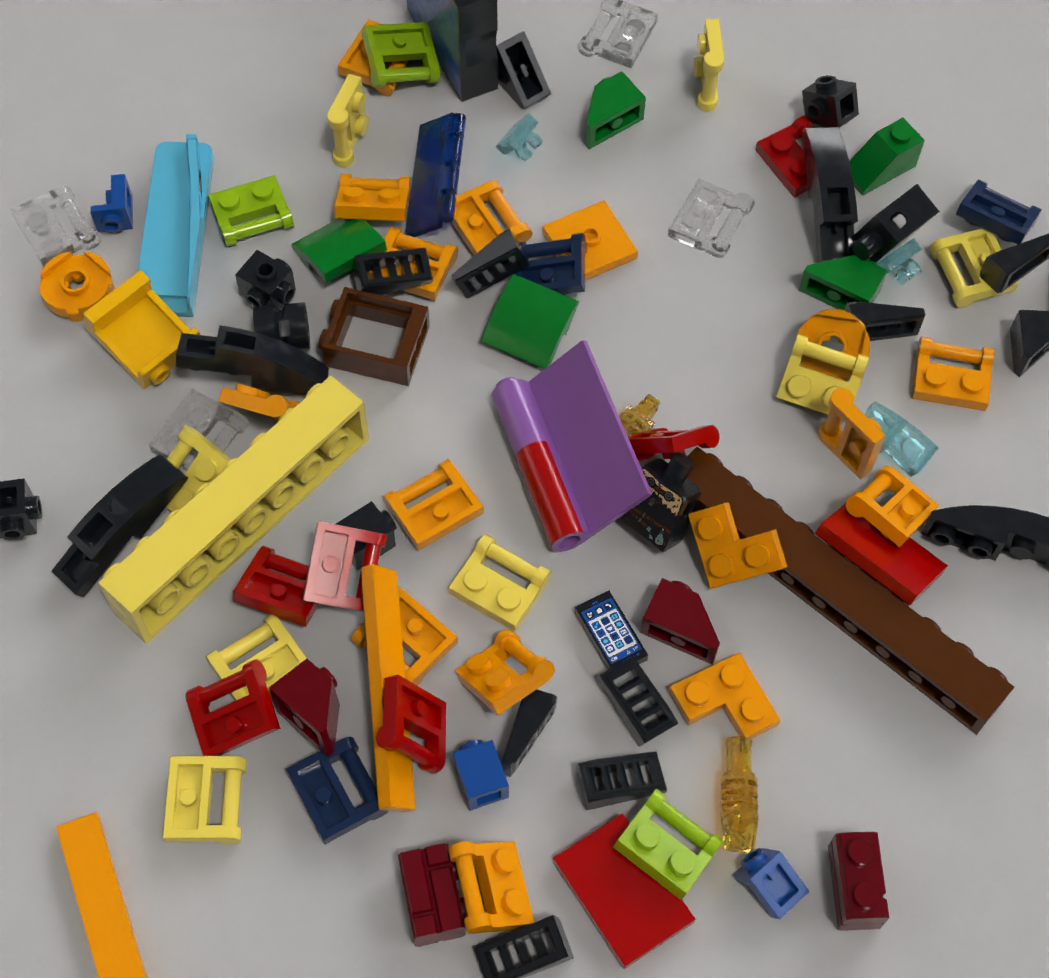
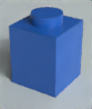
M473 740L459 747V751L453 753L454 767L470 811L509 798V784L493 740L484 743L482 740Z

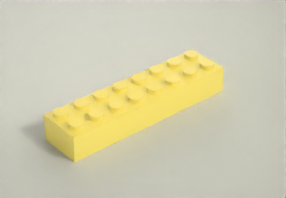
M332 375L323 383L315 384L308 391L305 399L296 407L289 408L279 418L278 423L268 432L259 434L252 441L250 448L240 457L233 458L227 462L222 472L212 482L200 486L194 493L193 498L180 510L177 509L171 512L157 531L151 536L142 538L129 556L121 563H115L107 569L103 579L98 584L114 614L146 644L150 642L369 440L364 402Z

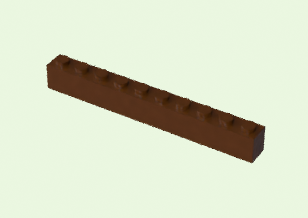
M698 446L688 455L695 465L687 478L701 490V495L694 512L729 502L740 539L776 529L787 567L768 573L770 576L977 735L1014 689V686L1008 682L1006 676L1001 671L988 667L977 659L968 646L961 642H955L944 634L935 621L922 617L911 609L906 602L894 593H890L878 584L873 577L862 569L857 568L845 556L816 537L808 525L795 521L783 511L782 507L775 500L766 499L754 490L752 484L746 478L740 475L736 476L725 468L717 456L704 452Z

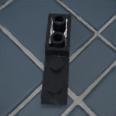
M839 127L804 128L808 198H813L817 261L820 263L855 255L852 244L855 242L853 238L854 224L858 222L857 203L848 153Z
M221 325L219 326L217 337L181 333L176 353V367L252 376L251 387L267 391H283L307 395L308 391L315 384L323 383L329 375V368L290 344L260 333Z
M161 454L141 465L112 488L81 519L67 536L73 544L51 572L75 595L85 597L132 536L139 539L143 537L187 481L188 477Z
M968 505L949 507L932 511L921 533L930 537L938 544L952 545L964 549L972 556L980 559L996 561L1003 549L1019 559H1031L1049 567V517L1037 513L999 506Z

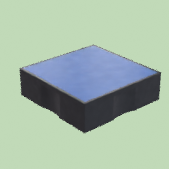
M407 0V10L414 22H428L438 63L461 102L498 89V55L496 47L498 30L497 0Z

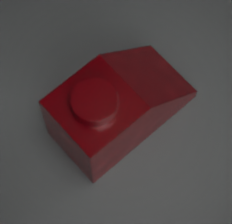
M662 578L643 616L640 633L713 665L720 642L699 594L693 592L683 582H670Z
M305 659L271 685L269 690L277 712L323 754L329 757L334 753L340 704L335 687L338 684L327 668L322 667L319 669L310 660Z

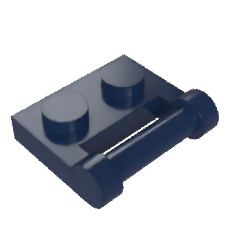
M978 179L960 203L955 215L965 219L967 223L973 226H980L997 234L1004 241L1015 244L1022 243L1036 223L1042 209L1034 205L1031 207L1025 206L988 188V183Z
M584 233L572 234L571 238L528 245L525 241L520 242L528 261L529 258L571 253V255L529 261L530 265L515 273L516 275L563 295L585 292V254L587 253V243Z
M347 737L336 742L334 753L329 757L319 751L286 769L324 845L370 820H376L389 812L387 810H379L377 789L357 754L359 747L353 737ZM343 761L365 802L364 805L356 809L354 808L331 764Z

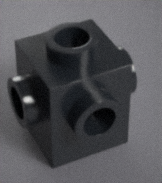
M826 75L817 78L813 84L802 90L805 116L811 123L818 124L822 128H840L859 115L857 88L854 82L838 80L835 76Z
M256 250L235 274L240 295L253 307L274 305L279 310L283 305L288 304L295 295L296 287L291 267L285 261L279 258L273 259L259 250Z
M24 478L0 481V538L17 540L23 538L24 535L37 534L36 519L42 518L40 497L33 495Z

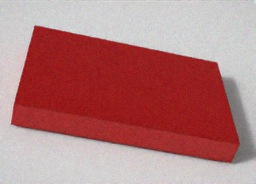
M846 503L824 520L815 532L818 537L910 606L948 567L947 564L912 538H909L901 547H898L894 542L885 538L864 517L852 516L846 509Z
M622 813L555 856L553 863L622 968L626 969L692 925L696 919L683 900L677 898L613 848L630 824Z

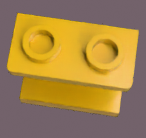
M142 270L138 271L83 313L86 329L144 390L151 384H160L170 375L171 369L176 365V353L181 333L200 335V332L195 327L190 330L152 290L151 279Z

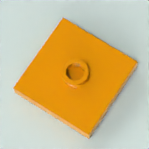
M605 200L545 224L542 228V233L547 241L571 238L572 234L584 233L587 243L585 281L637 259L638 256L637 249ZM571 253L557 254L556 256L571 255Z

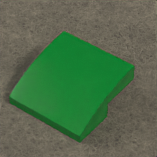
M339 218L291 244L292 249L309 270L315 269L325 283L352 270L355 255L381 253L387 250L383 237L364 219Z
M512 274L493 310L481 341L546 369L553 361L562 336L567 334L580 301Z

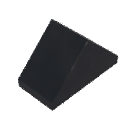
M525 31L496 45L498 83L521 109H525L551 94Z
M1019 310L1010 327L1013 370L1018 377H1021L1049 352V311Z

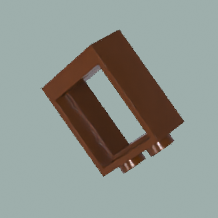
M344 287L340 300L335 299L332 304L330 326L328 330H322L319 338L318 349L323 353L324 364L327 367L409 386L430 327L428 306ZM353 316L405 328L394 359L342 347Z

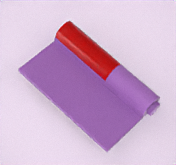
M580 341L530 381L508 377L496 384V388L491 394L553 551L563 552L576 548L652 495L587 341Z

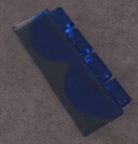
M452 112L420 124L405 228L406 235L417 237L442 228L443 222L446 224L454 220L455 195H457L459 167L461 165L466 116L462 113L454 114Z

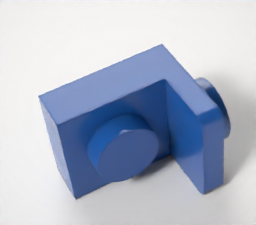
M111 175V190H106L105 193L106 204L90 207V214L98 232L113 233L120 230L133 229V195L126 175Z
M766 848L752 850L741 860L742 866L733 874L738 882L748 884L770 916L779 920L810 892L781 851Z

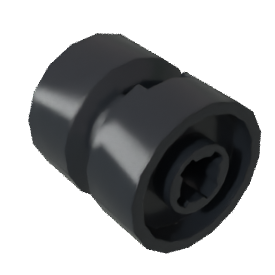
M305 302L285 304L282 310H277L274 305L253 307L254 332L281 340L300 350H310V332ZM289 320L291 335L282 336L280 321Z

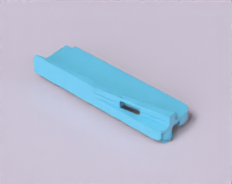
M186 134L187 142H162L155 149L138 271L142 270L151 279L152 290L178 317H194L209 204L208 194H210L214 165L212 148L207 143H199L196 134ZM199 175H201L202 194L199 188Z

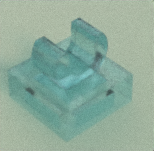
M528 113L511 127L495 147L504 156L515 149L516 155L521 160L526 161L533 155L527 148L526 143H529L534 149L543 143L541 137L532 132L539 122Z
M913 238L877 264L887 269V274L893 270L895 279L900 285H903L922 272L917 262L911 259L922 249L915 238Z

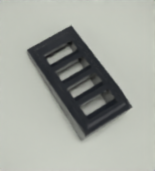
M509 228L494 238L451 276L466 298H470L512 274L521 271L530 264L520 242Z
M1049 233L1000 250L986 257L979 274L981 279L996 293L999 294L1049 259Z
M426 248L355 255L353 275L356 289L360 291L384 295L429 284L433 281ZM409 262H416L418 274H412ZM401 264L402 276L397 275L395 265ZM381 269H387L388 277H382ZM372 271L373 279L367 278V272Z
M847 302L845 311L854 314L864 323L870 341L917 335L926 315L924 308L868 302Z
M634 656L598 676L639 747L678 724L671 709ZM631 671L634 678L617 687L613 681ZM639 685L642 692L626 701L622 694ZM647 699L651 706L635 714L632 707ZM656 713L659 721L645 728L641 721Z
M536 689L521 700L502 759L505 776L511 777L555 713L556 695Z
M657 751L581 762L577 765V775L586 810L649 797L656 788L662 793H667ZM648 765L653 784L645 785L640 766ZM632 768L637 786L629 787L625 769ZM617 772L621 788H613L610 773ZM601 775L605 790H597L594 776Z
M555 915L546 917L474 948L484 978H525L574 959L559 917ZM548 931L556 952L549 954L542 936L543 933ZM529 938L533 939L539 959L532 961L525 941ZM513 944L516 945L523 965L518 968L515 966L509 946ZM497 950L500 952L506 969V973L499 975L492 952Z

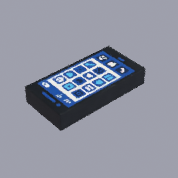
M610 590L575 607L574 613L608 670L634 656L639 664L648 660L646 650Z

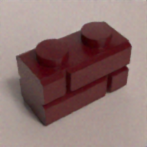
M878 832L837 833L828 845L838 930L881 929L889 919L887 899L883 898L886 894Z
M446 843L398 854L415 947L461 938L466 935L464 919L468 915L463 896L459 897L456 881H459L456 862H451L448 851L449 846Z

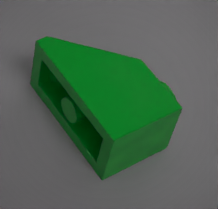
M622 71L602 79L594 86L586 124L585 146L588 149L597 146L644 119L646 97Z
M903 117L875 132L849 161L854 187L862 196L916 167L925 140Z
M856 255L810 264L804 269L798 291L836 309L845 310L847 302L874 303L882 289L888 270L871 260H861Z

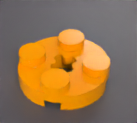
M71 251L61 253L47 262L40 274L41 283L39 291L45 305L53 313L67 317L72 322L84 320L83 313L115 289L107 263L100 256L92 252L83 251L84 255H72ZM73 280L75 282L84 280L83 285L77 289H71L69 284Z
M841 309L823 310L812 315L798 331V334L809 337L808 341L822 345L823 341H829L831 336H837L838 343L844 345L843 351H838L858 357L859 354L869 357L870 337L866 327L861 320L848 311ZM804 355L800 363L803 367L845 381L851 378L852 371Z

